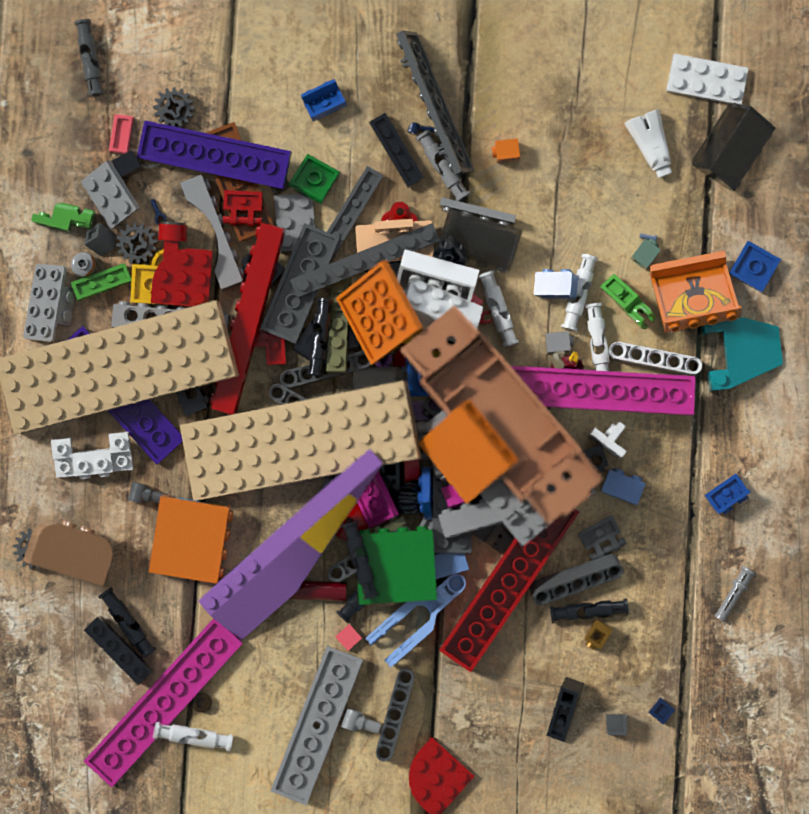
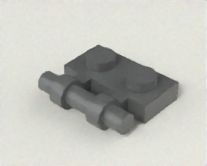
M612 515L578 533L586 550L594 547L596 551L589 555L591 560L603 557L613 551L617 552L627 544L624 538L616 540L615 535L621 533ZM609 539L611 544L601 549L599 544Z

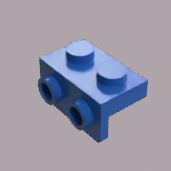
M335 79L301 94L304 106L313 122L347 106Z
M735 473L704 496L717 514L723 513L725 515L733 509V504L736 502L741 504L749 498L747 494L751 491L746 488Z

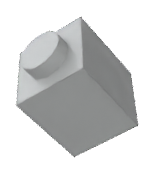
M569 331L545 334L547 354H552L556 351L570 352L571 347H574L573 335L569 336Z

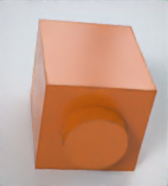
M518 138L495 141V146L491 147L492 157L496 158L497 163L520 159Z

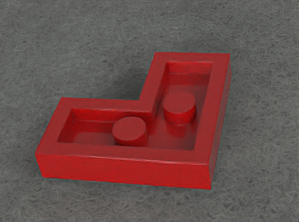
M259 329L255 347H266L267 366L286 364L285 340Z

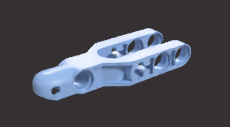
M453 574L436 588L437 600L405 602L365 638L366 641L372 646L416 606H424L429 610L430 620L384 660L391 668L433 631L437 613L465 589L466 580L460 574Z

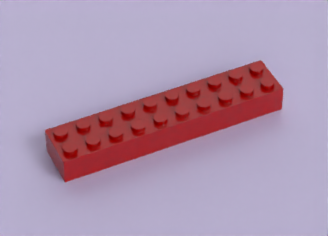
M574 508L564 518L558 516L553 523L523 547L514 538L439 648V651L469 672H472L580 512Z

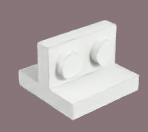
M618 422L616 425L614 423L611 424L605 432L606 435L597 428H594L588 435L618 459L622 458L626 453V450L614 442L626 427L621 422Z

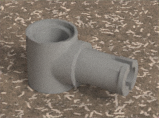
M346 708L341 727L355 732L363 729L378 734L381 723L365 718L362 712Z

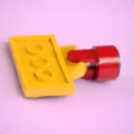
M159 223L158 240H164V249L156 253L151 265L132 264L131 303L156 304L151 303L154 273L158 265L168 255L180 250L179 241H187L188 225L186 223Z

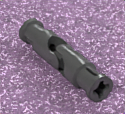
M80 19L75 21L74 24L77 26L79 35L77 40L83 63L84 78L89 89L88 97L102 96L105 92L101 87L100 79L102 76L98 63L95 39L90 28L91 19Z

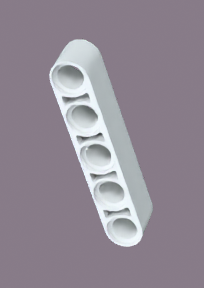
M615 342L608 349L609 357L616 361L685 375H695L702 369L701 360L693 356L623 342ZM619 346L622 349V355H614L612 352L613 347ZM633 350H638L641 353L639 360L632 358L631 352ZM651 354L659 356V363L654 364L651 362ZM674 357L678 360L677 367L670 366V358ZM690 361L697 364L696 371L689 370L688 363Z

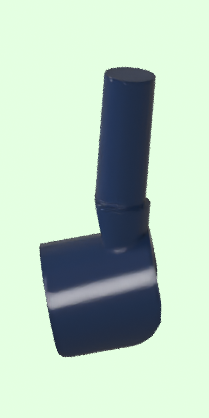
M413 122L409 125L407 132L413 135H417L418 130L434 132V127L423 126Z
M155 199L150 200L156 214L155 222L159 225L157 217L160 215L164 217L166 222V216L161 214Z

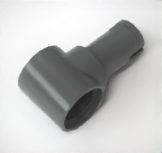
M132 482L128 501L140 504L148 502L159 504L160 496L168 494L153 491L149 488V485Z

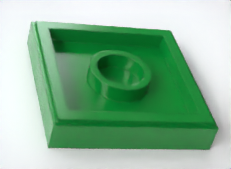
M307 154L288 186L322 204L339 177L340 171Z

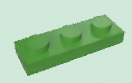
M123 263L73 281L71 286L77 301H81L131 283V277L126 264Z

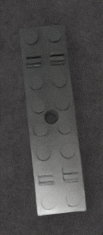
M404 30L397 33L398 45L405 53L404 59L400 60L401 63H404L402 66L403 68H411L413 72L412 79L418 85L420 98L427 106V115L435 125L434 132L437 137H440L442 142L440 147L437 148V151H441L438 152L439 155H447L449 168L455 175L474 172L471 160L461 136L457 132L418 33Z

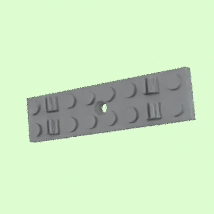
M441 411L426 423L424 427L430 432L447 416ZM499 477L479 493L522 547L549 526L526 499L520 503Z
M330 646L326 647L272 785L271 792L307 805L363 659ZM314 722L321 724L319 729L313 727Z

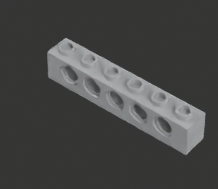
M119 301V305H113L111 327L114 328L147 319L151 313L159 316L186 309V307H176V310L168 309V306L157 305V308H151L149 304L138 303V306H130V302ZM133 311L137 312V319L135 321H129V313ZM223 311L225 323L228 330L230 316L226 315L225 311Z

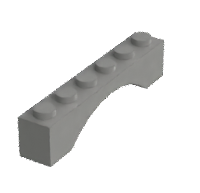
M202 175L181 182L180 184L187 202L200 210L208 218L215 230L219 253L214 272L221 290L225 291L242 284V278H245L242 266L238 268L236 260L239 259L235 249L231 250L229 243L232 241L228 231L224 232L222 225L225 224L223 223V217L221 214L217 215L215 207H218L214 196L210 197L208 192L211 189L208 179H203Z

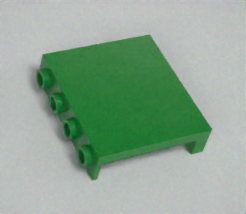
M418 526L417 530L409 531V527L397 528V532H390V528L378 529V533H370V529L359 530L368 552V565H370L376 579L374 583L377 592L380 593L378 597L363 600L362 586L358 583L359 605L437 600L432 529L429 530L428 526ZM356 548V557L365 555L361 548Z

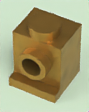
M595 619L583 638L587 641L585 645L593 650L596 648L601 650L613 630ZM595 632L600 634V638L597 640L593 638Z

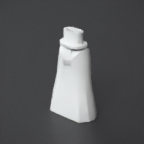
M660 110L651 111L643 117L638 116L625 122L626 128L652 171H656L658 178L672 173L669 166L671 164L670 153Z

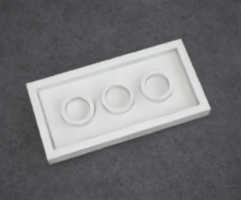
M673 54L666 92L741 106L748 68Z

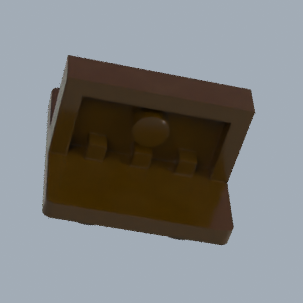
M504 523L472 532L474 536L501 554L505 553L515 538Z

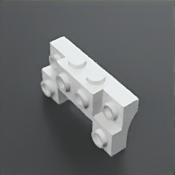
M129 431L109 433L110 448L73 452L71 437L52 439L51 447L56 478L80 476V479H88L93 474H99V477H107L112 472L133 470L134 465Z

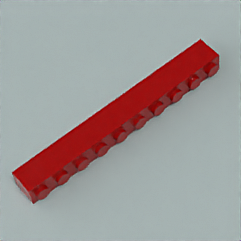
M261 223V226H257L255 237H257L256 244L252 245L250 251L252 256L251 263H247L245 269L247 278L245 282H242L240 293H242L241 300H238L235 306L237 315L235 319H232L230 325L232 333L229 338L239 376L215 382L217 389L211 395V409L231 415L237 414L285 237L286 229L266 223Z

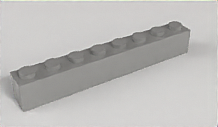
M562 475V479L565 481L571 479V477L565 478V476ZM549 484L546 490L548 493H554L556 487L553 484ZM593 488L591 489L592 494L589 497H593L595 495ZM484 499L479 500V504H463L460 506L461 509L455 511L452 508L441 511V515H438L445 540L503 523Z

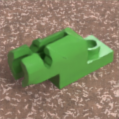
M57 203L55 204L52 218L47 213L39 212L38 215H32L31 221L34 224L71 233L73 225L74 227L90 229L94 221L95 211L84 208L80 214L81 209L79 206Z
M615 274L600 286L615 301L616 305L642 329H647L648 326L644 323V318L638 312L641 314L645 313L646 317L653 323L656 320L655 313L641 301L639 295Z

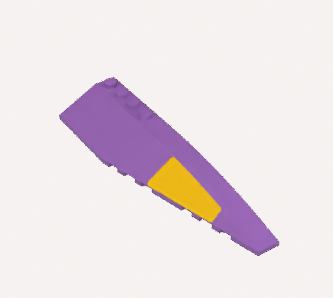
M371 448L367 450L199 599L198 602L211 617L242 641L298 591L383 462Z

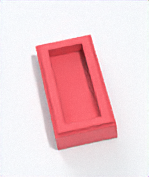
M114 115L109 152L118 154L129 152L134 117Z

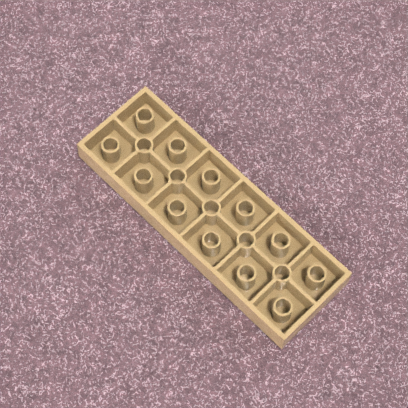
M216 300L0 358V382L14 434L25 433L239 376L221 303Z
M407 381L180 425L193 501L341 474L370 448L383 462L382 466L422 458Z

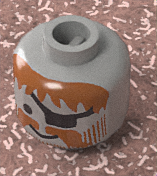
M81 252L73 257L71 268L77 276L84 278L95 274L97 262L91 254Z

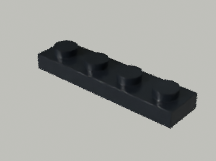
M384 113L370 121L371 128L407 188L423 180L424 176L387 114Z

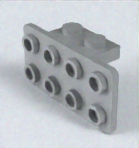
M37 264L35 266L23 335L25 339L53 342L55 340L57 324L70 327L75 293L73 288L64 286L66 267Z

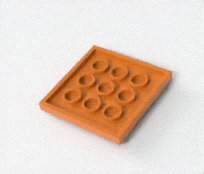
M387 260L381 261L336 297L371 365L378 363L423 329L420 320Z

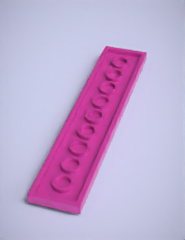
M511 366L546 408L694 415L695 376Z
M213 618L83 762L110 787H113L156 740L153 739L156 722L162 725H169L243 643Z

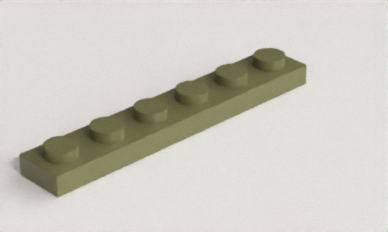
M352 276L331 284L330 299L334 300V304H332L330 314L332 321L327 348V373H347L349 323L336 297L351 286Z

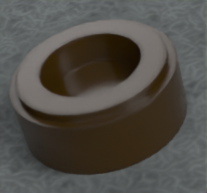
M206 693L197 694L192 701L193 708L201 713L208 711L212 706L211 697Z

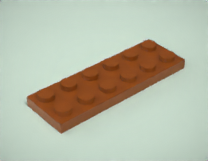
M235 122L206 132L207 134L241 140ZM214 175L223 200L224 190L261 192L259 185L256 183ZM263 198L262 212H254V217H262V223L274 226ZM237 211V216L248 217V211ZM237 224L233 227L239 242L255 237L257 226L261 225H254L252 227L248 226V224Z

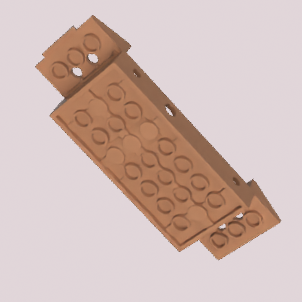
M455 305L400 349L423 377L420 380V385L446 416L468 399L474 403L519 459L517 463L507 469L499 478L520 503L526 499L548 525L558 516L564 518L592 494L591 489L603 480L576 442L482 332L478 331ZM448 337H454L456 343L448 345L446 342ZM439 349L441 351L440 357L434 358L431 354L432 350ZM565 471L571 474V479L568 481L562 479V473ZM547 485H555L556 491L548 493L546 490Z

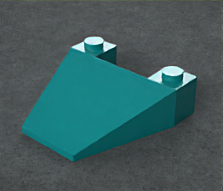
M744 317L734 321H723L714 325L707 324L701 326L702 335L722 333L726 369L707 372L709 392L729 390L783 365L778 326Z

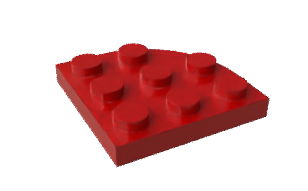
M187 248L168 255L158 265L154 273L151 303L190 307L208 303L213 250Z
M433 737L417 752L409 769V785L412 795L418 804L429 814H441L475 777Z

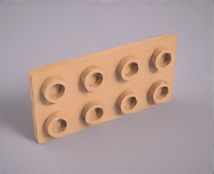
M413 219L376 221L372 225H358L355 227L357 253L431 224L432 221L413 222ZM431 244L414 252L432 257L434 246ZM403 256L389 262L402 261Z

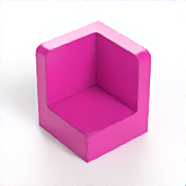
M452 485L442 487L441 490L448 509H454L466 504Z

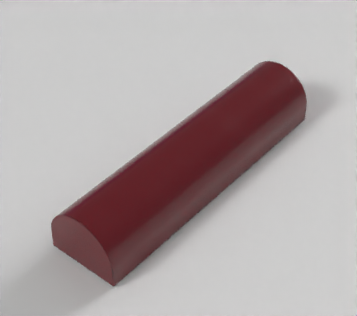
M304 580L298 591L289 599L346 602L347 582Z

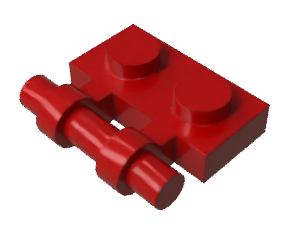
M224 190L223 210L231 211V216H223V223L230 224V226H236L237 224H248V226L252 227L254 225H261L262 217H254V212H262L263 192ZM237 211H248V217L237 216Z

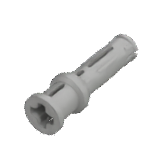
M743 565L738 577L732 581L733 587L724 599L718 612L714 615L723 622L727 619L743 591L746 592L749 589L747 586L752 578L757 575Z

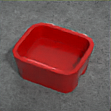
M419 459L404 461L406 482L418 480L420 475Z

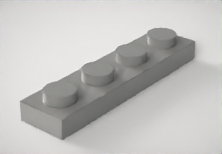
M441 197L440 208H443L442 211L453 214L456 211L460 212L461 216L467 218L477 216L480 217L481 221L489 223L491 220L497 221L498 225L504 227L514 225L516 215Z

